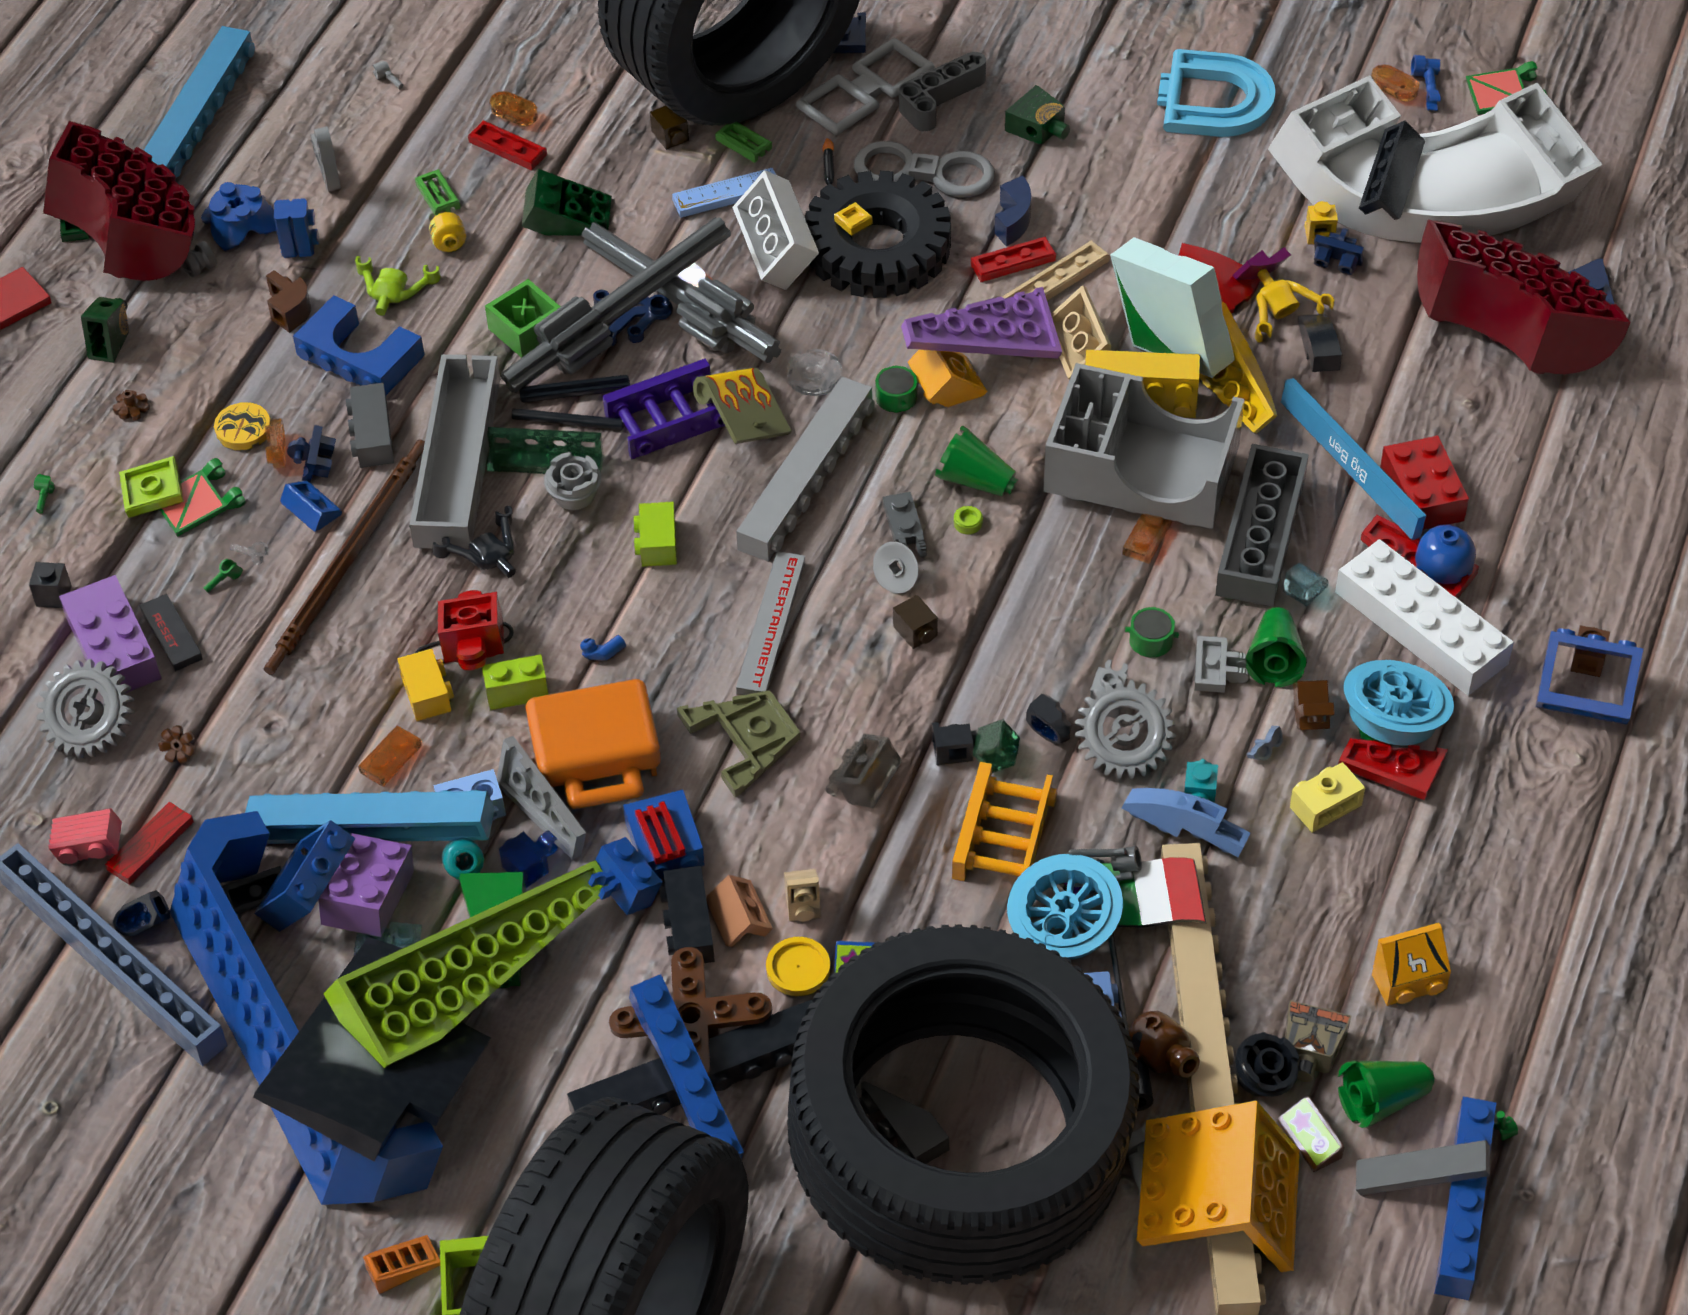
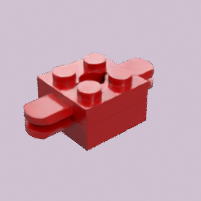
M469 590L459 594L458 598L438 601V637L445 663L457 662L463 670H475L485 665L486 658L504 654L503 617L497 592L482 594L481 591Z

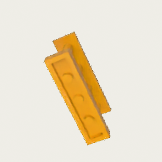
M980 762L952 861V879L965 881L967 871L974 868L1020 876L1029 866L1034 864L1048 807H1054L1056 802L1057 789L1052 788L1053 775L1047 774L1043 789L997 781V777H992V764ZM999 793L1040 802L1037 814L992 806L987 801L988 795ZM987 817L1033 826L1031 837L1028 839L983 830V827L980 826L981 819L987 820ZM982 842L1027 851L1024 864L976 855V852L973 851L974 845H980Z

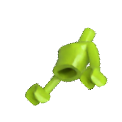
M360 256L355 258L357 272L364 276L368 295L378 301L375 312L380 316L386 314L389 303L405 301L418 293L427 284H437L441 278L438 266H436L435 271L429 272L428 265H424V277L407 290H404L408 278L403 271L394 268L381 269L379 277L374 283L371 274L373 271L371 258L369 257L366 263H361Z

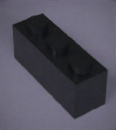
M701 866L663 871L665 883L661 884L659 891L661 903H668V910L662 911L665 929L671 928L672 936L666 937L669 956L681 948L693 947L702 953L704 963L715 962Z

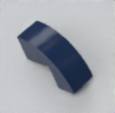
M1023 175L1000 185V205L1004 211L995 214V235L1006 247L1017 241L1025 233L1031 219V189Z

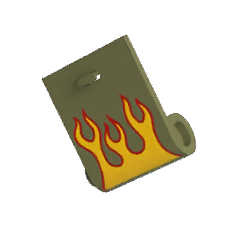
M748 368L700 376L695 379L693 392L697 402L702 405L714 403L735 444L788 435L792 432L765 381L764 375L759 369Z

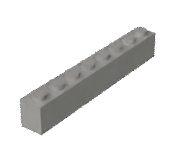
M845 377L840 378L737 529V548L739 551L768 562L775 552L780 551L785 536L788 532L794 530L797 518L801 512H806L811 497L815 492L818 493L820 491L827 473H832L837 458L840 454L846 452L849 440L853 434H858L866 415L869 416L872 413L875 401L872 400V387Z

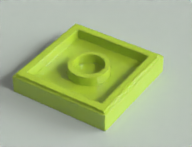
M174 456L119 472L124 508L128 518L184 502L178 465Z

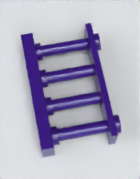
M706 358L603 395L605 416L621 418L631 435L627 437L631 460L725 426L714 403L707 404V408L693 413L683 396L693 392V384L697 377L711 375L710 365ZM672 399L683 417L667 422L657 404ZM647 409L657 426L641 431L632 414Z

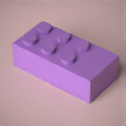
M116 575L59 596L66 619L86 661L92 659L95 665L103 661L106 663L105 669L110 666L115 667L117 671L113 676L118 674L125 676V680L120 685L127 684L131 686L129 691L161 679L155 656Z

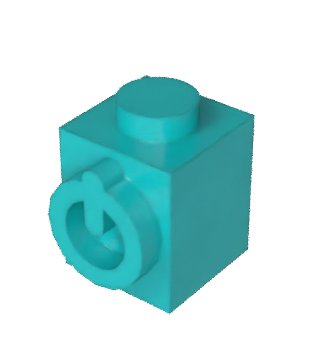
M1205 759L1187 762L1184 793L1215 803L1218 765L1211 764Z

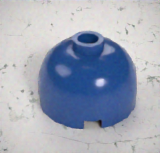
M1438 525L1428 530L1421 537L1416 550L1415 562L1419 570L1422 569L1435 582L1454 584L1460 582L1462 577L1467 574L1469 576L1472 573L1476 559V549L1473 540L1463 529L1453 525Z

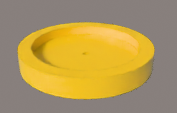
M791 937L780 941L770 950L766 959V974L771 985L778 991L790 996H805L819 990L828 980L830 975V958L826 949L817 941L807 937Z

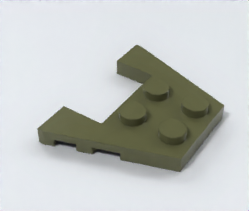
M770 690L734 696L732 701L715 703L712 700L703 702V706L688 708V705L677 708V716L690 734L719 721L744 756L745 760L721 771V778L734 797L739 796L801 739L799 729Z

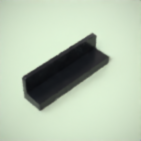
M1406 120L1384 130L1359 205V209L1365 215L1383 208L1394 220L1401 218L1425 144L1424 138Z

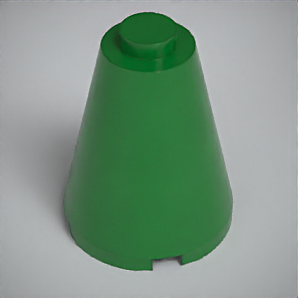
M961 426L960 431L962 435L960 436L956 433L950 441L940 460L945 465L942 471L936 469L935 476L945 481L1001 497L1005 493L1011 494L1018 482V479L1015 478L1016 471L968 428Z
M1274 607L1267 610L1261 619L1246 655V669L1249 675L1260 684L1265 685V682L1275 683V687L1289 686L1303 676L1307 664V656L1291 613L1284 608Z
M1350 1061L1344 1063L1339 1070L1338 1077L1343 1076V1086L1338 1087V1093L1347 1117L1352 1122L1358 1121L1361 1123L1358 1127L1366 1128L1429 1094L1432 1091L1435 1078L1431 1068L1421 1061Z

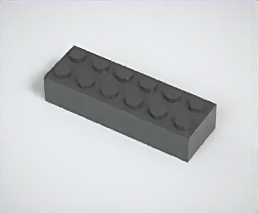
M1251 444L1218 570L1215 596L1274 607L1306 478L1309 454Z

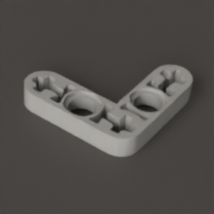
M327 126L314 129V134H310L326 189L328 192L341 189L329 129Z

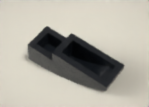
M1326 314L1298 316L1306 359L1310 360L1312 372L1340 370L1342 352L1336 331L1329 317Z

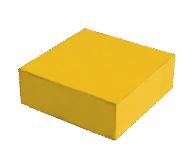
M856 202L834 214V221L851 236L873 224L872 216Z

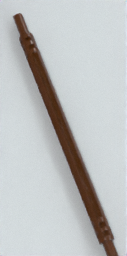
M417 440L409 454L400 460L276 643L275 652L263 668L267 674L274 675L286 655H291L416 469V462L423 453L425 441Z

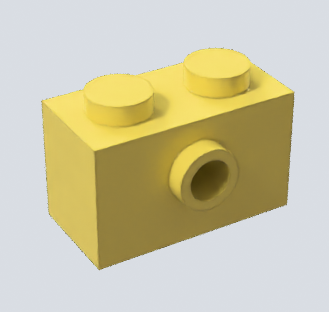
M1341 762L1334 767L1325 768L1319 775L1308 781L1299 782L1292 789L1290 808L1313 833L1362 806L1365 787L1348 767Z

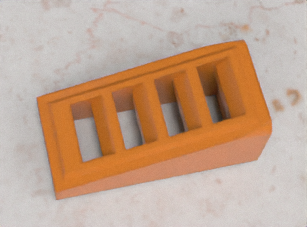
M428 1235L363 1256L365 1267L378 1294L440 1266V1258ZM422 1248L424 1249L428 1257V1259L423 1261L421 1260L417 1252ZM411 1254L415 1262L408 1265L405 1256ZM398 1260L401 1268L395 1269L392 1262ZM386 1266L388 1272L382 1273L380 1268Z

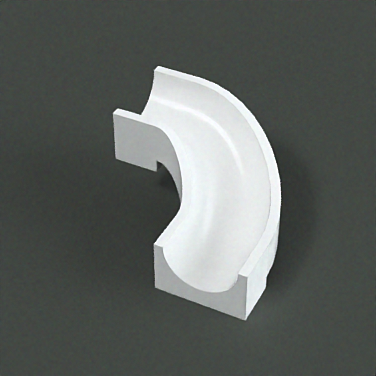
M1370 75L1292 111L1268 148L1289 178L1312 205L1320 201L1335 205L1340 224L1367 235L1421 243L1428 219L1462 225L1461 231L1477 234L1478 230L1485 231L1490 236L1519 228L1574 201L1602 166V163L1538 83L1499 100L1491 111L1444 130L1420 134L1424 138L1425 144L1401 218L1398 220H1394L1383 208L1366 215L1359 209L1384 130L1395 125L1401 117L1400 113Z

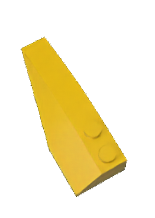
M1222 302V312L1228 327L1235 360L1211 378L1199 373V378L1228 407L1232 403L1233 396L1245 399L1242 422L1252 432L1257 434L1277 417L1276 409L1255 356L1228 307Z

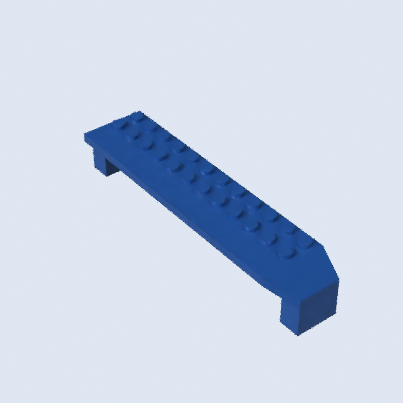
M258 811L204 820L189 844L184 861L181 863L179 880L174 887L175 894L170 908V915L260 1086L299 1030L220 885L222 882L243 879L258 873L270 833ZM271 1107L321 1205L373 1203L425 1190L428 1188L443 1149V1145L432 1125L428 1122L395 1129L376 1160L372 1161Z

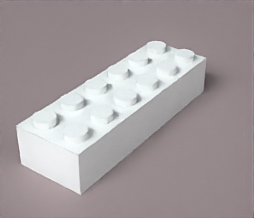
M1380 539L1339 569L1335 593L1467 696L1509 664L1514 643L1511 639Z

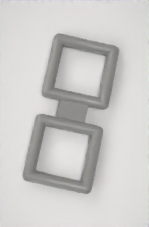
M892 38L853 64L852 69L860 75L859 77L850 82L838 74L797 100L796 107L834 135H839L879 108V102L875 99L883 92L890 97L898 96L901 84L935 69V65L897 38ZM895 49L921 68L892 86L867 67ZM839 86L865 105L838 123H835L810 104Z

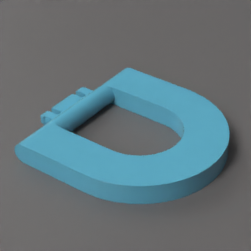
M1177 49L1173 52L1171 73H1161L1157 105L1166 106L1163 129L1171 133L1216 137L1237 136L1250 132L1261 126L1271 115L1275 102V85L1271 76L1263 67L1245 57L1228 53ZM1183 78L1230 82L1240 87L1246 94L1244 101L1229 108L1179 105Z

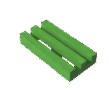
M737 122L725 125L715 133L716 141L754 163L758 161V156L763 157L765 155V150L770 151L772 149L771 141Z
M439 169L415 178L416 186L435 216L440 214L441 211L451 212L450 208L452 207L455 210L460 209L458 198ZM432 178H436L449 201H445ZM424 181H426V183L428 184L429 188H430L431 191L433 192V194H434V196L436 197V199L438 200L439 204L436 203L435 199L433 198V196L431 195L430 191H429L428 188L426 187Z

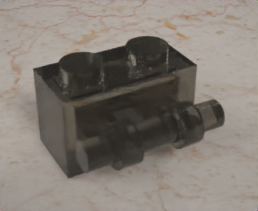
M863 734L859 742L855 741L850 749H846L842 755V763L829 776L830 782L825 790L828 794L835 796L840 789L849 804L874 808L902 763V760L888 737Z

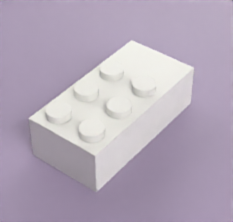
M764 170L736 202L733 210L761 280L787 290L819 252L789 180Z

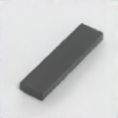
M1486 1140L1357 1160L1356 1191L1361 1196L1490 1176V1145Z

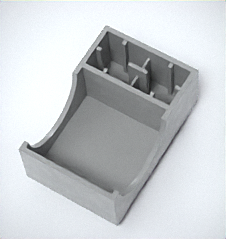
M1076 363L1045 446L1044 492L1065 496L1072 500H1083L1115 507L1131 513H1142L1174 520L1185 525H1196L1213 529L1240 445L1245 399L1233 396L1229 408L1213 418H1183L1162 409L1149 397L1143 384V377Z

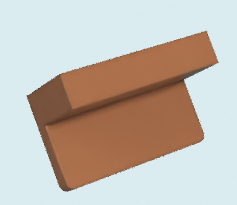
M728 875L706 896L707 904L726 946L733 947L746 933L765 937L773 929L751 880Z

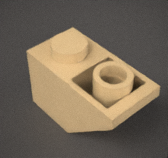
M816 869L784 872L789 921L805 922L821 918L819 878Z

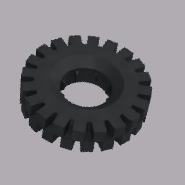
M880 170L877 181H873L871 171L858 172V183H855L849 175L837 179V188L829 183L821 189L820 197L814 196L809 203V211L805 213L806 223L819 252L810 263L811 268L816 267V275L823 281L831 278V287L839 291H843L850 284L851 295L864 297L867 288L873 287V298H887V287L889 286L892 287L896 296L909 293V282L916 289L928 284V276L935 278L942 271V263L946 264L950 255L951 215L949 208L945 207V200L938 192L932 194V186L924 181L915 186V177L904 173L901 174L897 182H894L893 171ZM856 202L872 216L873 224L871 225L893 227L903 234V240L886 249L862 247L852 240L853 235L851 236L834 221V214Z

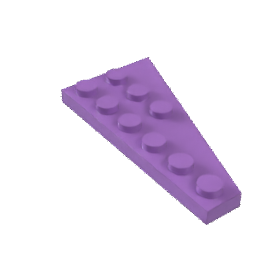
M1043 287L1035 288L1033 292L1026 294L1024 291L1018 292L1013 297L1005 299L997 297L968 304L965 308L959 310L956 308L947 309L945 313L938 315L929 313L904 320L901 326L907 349L1058 359L1062 353Z

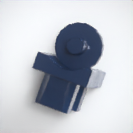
M1343 228L1340 234L1331 232L1329 237L1317 234L1314 240V264L1326 268L1329 266L1331 258L1340 260L1338 270L1352 275L1357 265L1362 266L1364 247L1356 245L1357 239L1348 237V228Z
M314 425L312 438L309 440V443L306 442L305 438L299 437L288 444L287 454L293 459L294 463L300 464L305 460L302 481L310 482L312 475L328 478L332 460L317 455L321 454L332 457L336 439L321 435L322 426Z

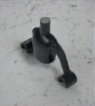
M505 506V514L495 511V523L501 527L504 543L492 532L475 538L470 542L468 549L451 544L449 537H443L442 545L433 542V555L437 558H446L452 552L468 559L481 570L498 567L506 577L514 576L516 569L508 562L515 553L510 529L512 524V507Z

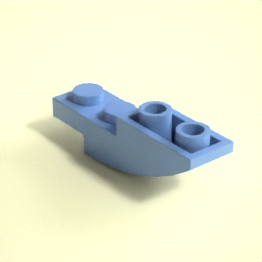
M1159 788L1132 789L1122 806V809L1128 811L1135 818L1151 823L1164 833H1170L1178 837L1183 828L1194 837L1204 839L1217 846L1221 851L1231 853L1236 857H1239L1251 834L1243 828L1223 819L1227 808L1204 798L1180 791Z

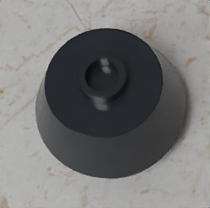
M1266 1032L1247 1037L1240 1044L1236 1052L1235 1072L1239 1084L1245 1091L1255 1096L1273 1097L1288 1092L1294 1086L1298 1077L1299 1055L1297 1050L1285 1037L1279 1038Z

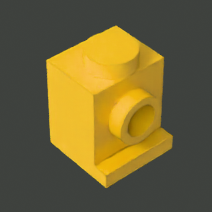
M1320 201L1314 206H1308L1307 217L1304 223L1308 244H1314L1317 234L1329 237L1331 232L1336 233L1338 218L1335 205ZM1326 228L1327 232H1315V229Z

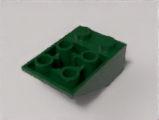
M537 169L526 188L522 227L546 236H582L585 227L590 229L592 223H597L608 230L612 196L554 175L553 173Z

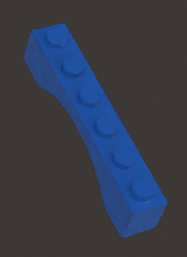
M657 975L631 986L629 1000L643 1030L654 1045L669 1074L690 1127L729 1143L738 1151L742 1159L743 1149L662 975Z
M1462 1097L1454 1145L1486 1140L1490 1145L1491 1151L1496 1102ZM1487 1177L1450 1182L1434 1294L1469 1300L1475 1279Z

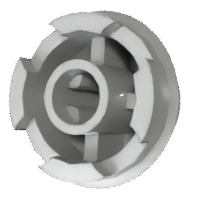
M572 452L563 453L552 459L550 462L551 466L544 476V485L555 502L568 510L582 509L591 504L601 483V472L595 461L588 455H586V458L572 456Z

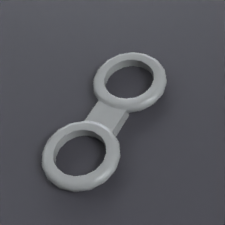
M878 141L865 146L854 159V170L858 175V172L869 171L865 163L873 155L880 153L898 155L904 160L905 166L901 171L893 174L894 182H897L901 174L904 173L915 177L916 180L934 182L937 189L946 195L956 198H970L980 195L989 189L994 181V168L989 160L980 154L970 151H956L940 158V156L912 153L903 144L893 141ZM968 163L981 169L984 175L975 184L958 186L945 180L942 174L951 165ZM872 173L873 181H877L879 175Z

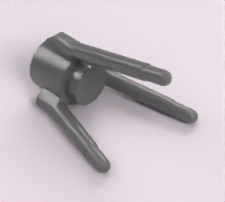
M1137 846L1118 849H1071L1068 851L1069 855L1111 857L1113 870L1120 872L1119 875L1115 876L1118 883L1124 880H1132L1133 872L1140 871L1142 867L1141 855Z

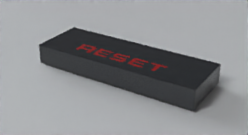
M167 593L139 605L143 616L175 671L203 660L200 650Z

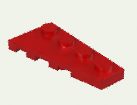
M1376 514L1363 530L1361 541L1369 547L1380 539L1417 567L1415 555L1421 537L1411 540L1397 524ZM1474 564L1472 573L1469 576L1467 574L1462 577L1458 583L1438 584L1458 599L1478 574L1479 566Z

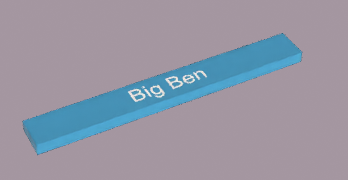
M1294 378L1286 380L1281 398V403L1411 540L1420 538L1426 514Z

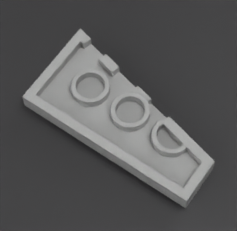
M511 736L504 739L497 773L499 788L571 859L582 855L586 836L585 830L515 737Z

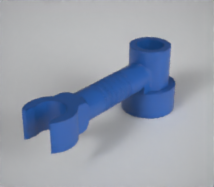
M1413 55L1411 75L1425 77L1427 91L1426 108L1427 110H1438L1437 101H1441V96L1437 90L1435 75H1438L1440 72V59L1425 58L1424 55Z

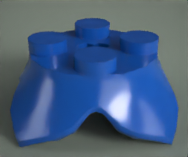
M232 182L221 184L219 191L212 196L209 206L201 215L203 223L211 224L213 239L224 251L241 244L250 230L258 234L276 231L274 209L266 201V197L261 195L260 189L254 186L239 185Z

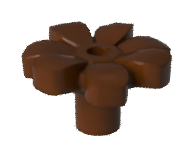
M125 390L122 394H119L116 397L117 404L113 405L114 414L119 415V418L124 420L128 419L130 415L134 421L141 418L140 412L145 413L149 410L147 396L144 393L137 395V392L132 390Z
M176 725L171 730L167 728L161 733V737L165 741L158 743V747L162 752L168 751L165 755L166 761L172 763L177 759L179 763L183 764L190 760L189 756L195 754L196 747L191 744L195 737L191 731L183 734L182 726Z

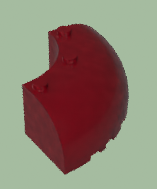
M69 121L49 158L43 214L65 220L88 233L99 244L104 253L103 273L111 274L117 278L151 281L164 278L181 267L188 256L195 229L194 206L189 202L190 196L183 185H179L175 181L176 176L163 164L157 165L154 163L152 156L139 147L133 150L126 146L124 140L119 137H115L112 140L102 136L101 130Z
M1428 219L1419 251L1417 280L1419 296L1429 318L1439 322L1448 321L1487 335L1491 340L1500 342L1521 358L1530 371L1536 374H1573L1588 370L1606 360L1622 343L1631 322L1617 304H1609L1605 300L1607 294L1602 290L1590 287V281L1576 271H1572L1569 274L1559 268L1560 262L1539 252L1535 256L1523 251L1524 245L1504 238L1503 242H1499L1494 237L1487 235L1488 232L1478 230L1477 234L1461 231L1462 225Z

